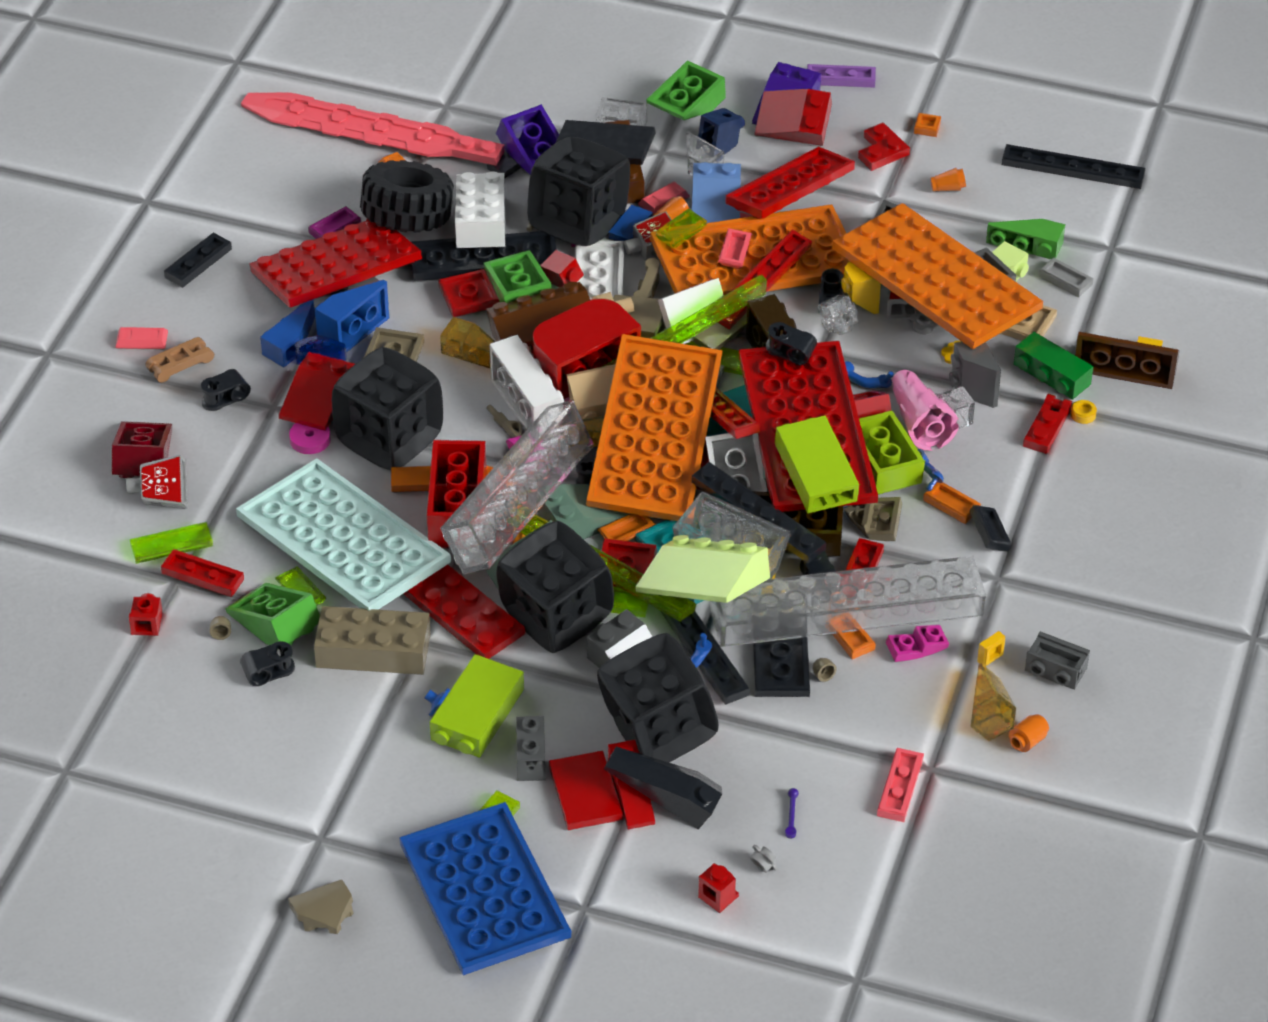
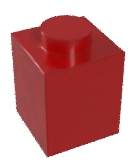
M555 250L540 265L551 284L559 288L568 282H578L584 276L576 258L558 250Z

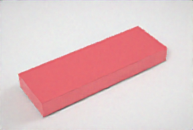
M896 748L877 810L878 817L905 822L923 763L924 753Z

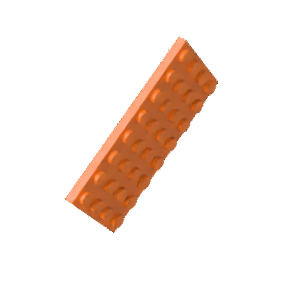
M903 203L833 240L832 243L833 250L971 349H975L1043 308V300Z
M832 204L777 212L764 219H757L751 216L650 232V241L674 293L719 278L725 297L792 229L810 239L812 245L768 291L821 283L822 273L831 268L840 270L844 278L845 266L849 262V260L832 249L833 240L846 234ZM728 228L752 233L744 263L740 269L723 266L718 262Z
M622 334L586 506L690 523L697 488L696 485L691 483V477L701 467L723 350Z

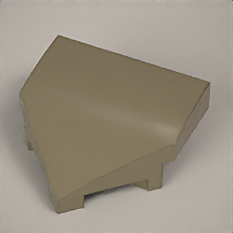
M901 497L878 498V503L860 504L854 508L849 506L844 510L845 514L869 540L896 541L902 509Z
M342 879L288 898L291 910L299 921H303L305 931L327 928L329 933L338 934L343 920L354 914L352 895Z

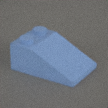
M693 163L692 225L740 218V211L725 204L727 194L740 188L741 164Z

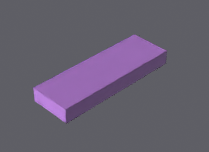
M807 64V69L821 73L822 86L875 88L876 67Z

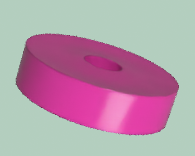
M295 423L289 432L292 448L302 454L322 452L329 446L331 441L329 427L324 431Z

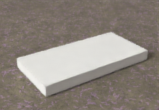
M598 241L590 246L576 245L575 258L584 274L578 282H581L585 287L590 300H592L591 297L608 292H611L612 297L614 295H623L624 241Z

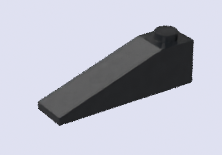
M617 746L604 767V770L698 830L712 815L722 796V786L698 771Z

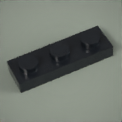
M213 232L165 269L164 276L169 281L183 288L232 250V244L229 240Z

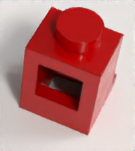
M145 593L141 597L133 598L131 613H129L131 635L158 636L162 618L160 597H156L151 593ZM139 621H151V624H139Z
M713 863L699 876L698 898L717 912L721 913L739 897V892L736 891V878L726 867ZM713 891L716 892V897L711 894Z

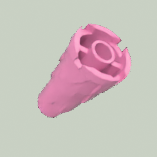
M909 370L898 371L892 378L893 391L912 442L918 448L933 451L931 449L932 446L937 445L938 449L944 447L955 437L959 428L957 424L958 417L954 410L941 398H938L930 388H927L914 372Z

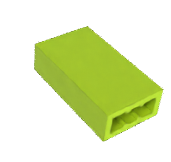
M826 415L776 427L775 446L807 513L857 502L859 483Z
M474 654L430 720L431 740L440 745L457 749L464 754L480 758L524 691V671Z

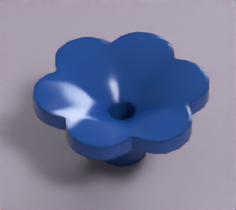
M449 688L440 694H436L431 689L428 691L424 699L431 703L429 716L432 717L450 692Z

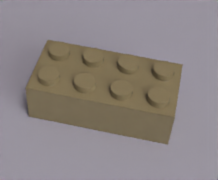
M322 606L314 643L316 668L424 675L431 635L429 613L378 609L368 611L362 608Z

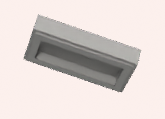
M1052 258L1039 270V277L1077 297H1080L1093 285L1094 278L1055 258Z

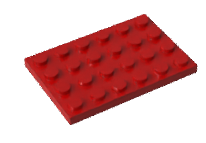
M366 219V221L358 224L347 225L342 230L325 233L320 238L303 241L301 245L284 248L279 253L271 256H262L257 261L249 263L251 272L289 308L418 261L422 259L421 250L394 229L393 231L384 226H377L375 222L371 223Z

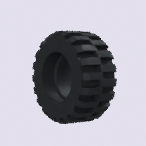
M407 160L379 162L376 165L370 166L363 174L360 200L361 212L371 223L375 222L377 226H384L389 230L394 231L395 229L400 230V232L413 231L414 233L432 231L433 228L438 229L444 225L451 216L454 184L446 172L429 164H421L416 161L407 162Z

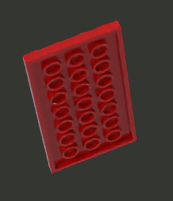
M840 341L817 342L813 353L805 365H796L789 360L771 355L766 350V347L739 349V360L752 418L759 423V449L773 507L782 512L806 510L775 446L776 427L825 415L859 483L857 502L841 506L878 503V492Z

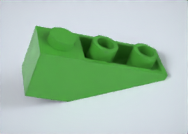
M1046 219L989 222L986 243L1000 246L1005 241L1028 254L1056 259L1064 242L1066 224Z

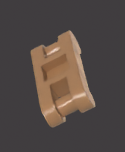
M196 337L150 357L146 361L145 366L151 373H154V377L158 382L163 383L171 375L200 362H211L215 354L209 347H206V343L202 338Z

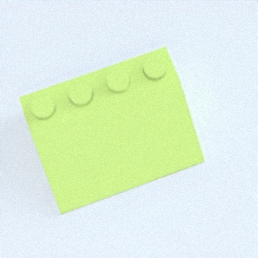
M678 535L673 537L672 541L662 545L636 585V592L728 603L770 578L768 548L757 546L753 542L734 544L732 540L714 542L711 541V538L706 537L689 539L687 535Z

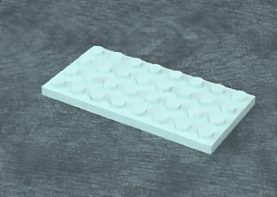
M317 458L236 508L237 517L356 606L368 611L371 609L379 610L451 562L450 553L433 541H428L425 535Z

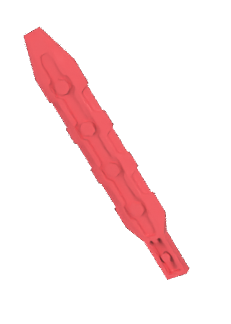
M291 92L248 93L241 102L242 107L272 123L308 128L331 136L358 139L368 144L408 150L409 153L427 157L453 156L496 166L505 152L504 144L460 135L448 126L429 122L421 123L399 118L397 115L375 113L357 109L356 106L315 100L314 97Z

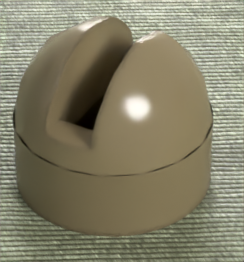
M217 616L211 620L209 632L214 639L224 640L231 634V623L224 616Z
M819 658L813 663V672L822 682L829 681L836 674L837 667L830 659Z

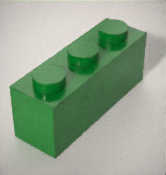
M1032 332L1015 346L1013 365L1073 400L1091 385L1094 366L1038 333Z

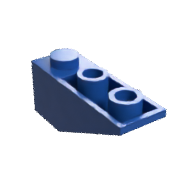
M314 299L299 305L297 309L282 318L279 323L260 336L263 356L284 368L301 355L315 319Z

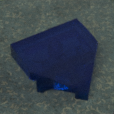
M316 335L295 343L297 365H300L308 352L347 362L346 345L337 340Z

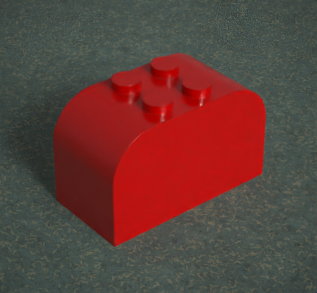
M589 300L542 322L535 328L533 332L534 359L540 362L544 374L550 376L554 388L561 392L563 399L569 397L566 374L616 364L622 334L641 337V325L621 305L612 300Z
M433 440L427 507L428 541H433L443 549H483L487 495L486 441Z

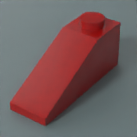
M635 739L608 744V759L616 746L639 753ZM611 774L628 830L655 825L651 799Z

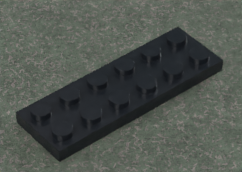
M542 231L505 234L504 247L457 248L456 238L411 241L421 250L422 259L412 262L413 280L443 279L485 269L484 262L528 250L531 251L538 264L541 265L557 250L555 237Z

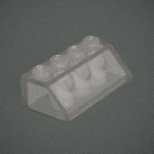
M703 491L672 527L674 537L678 535H687L689 539L706 537L711 538V541L714 542L732 540L734 544L753 542L757 546L767 547L770 578L759 584L763 588L779 570L791 535L790 531Z

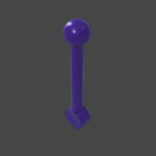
M791 788L788 791L790 808L789 823L785 829V836L790 839L796 836V828L794 827L795 802L799 795L796 788Z

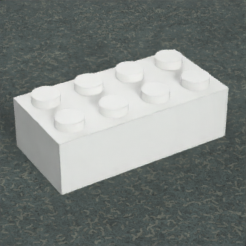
M491 171L484 174H474L466 172L456 175L455 230L457 248L505 246L504 173Z
M518 335L491 343V381L525 431L537 442L561 435L562 423H564L561 407L564 404L563 396L559 390L554 388L550 376L544 374L540 362L532 357L528 345L523 343Z

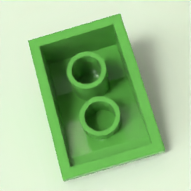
M687 60L646 99V102L677 118L687 120L713 111L726 98L725 77Z
M530 250L484 262L485 270L500 302L508 303L515 301L520 296H532L539 294L544 289L552 288L551 282Z
M270 583L262 584L225 608L227 614L267 645H272L279 641L292 645L294 640L300 636L312 632L314 627L318 625L320 618L312 594Z

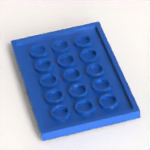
M506 802L399 837L401 848L462 975L571 938L572 931Z

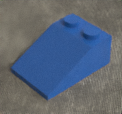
M381 280L330 296L315 308L318 345L341 358L371 334L376 327L389 319L387 281Z

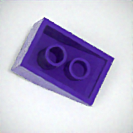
M778 62L768 78L764 91L795 89L820 91L821 73ZM763 94L752 119V124L755 125L757 124Z
M542 104L501 119L496 131L501 144H504L505 151L529 175L538 157L552 147L559 136Z

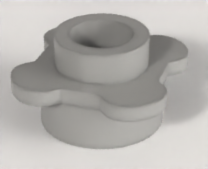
M923 313L910 316V321L914 323V330L919 334H929L938 327L937 323Z
M754 844L752 848L755 852L750 856L751 861L765 873L770 868L776 871L777 866L774 864L775 855L768 848L763 846L760 849Z

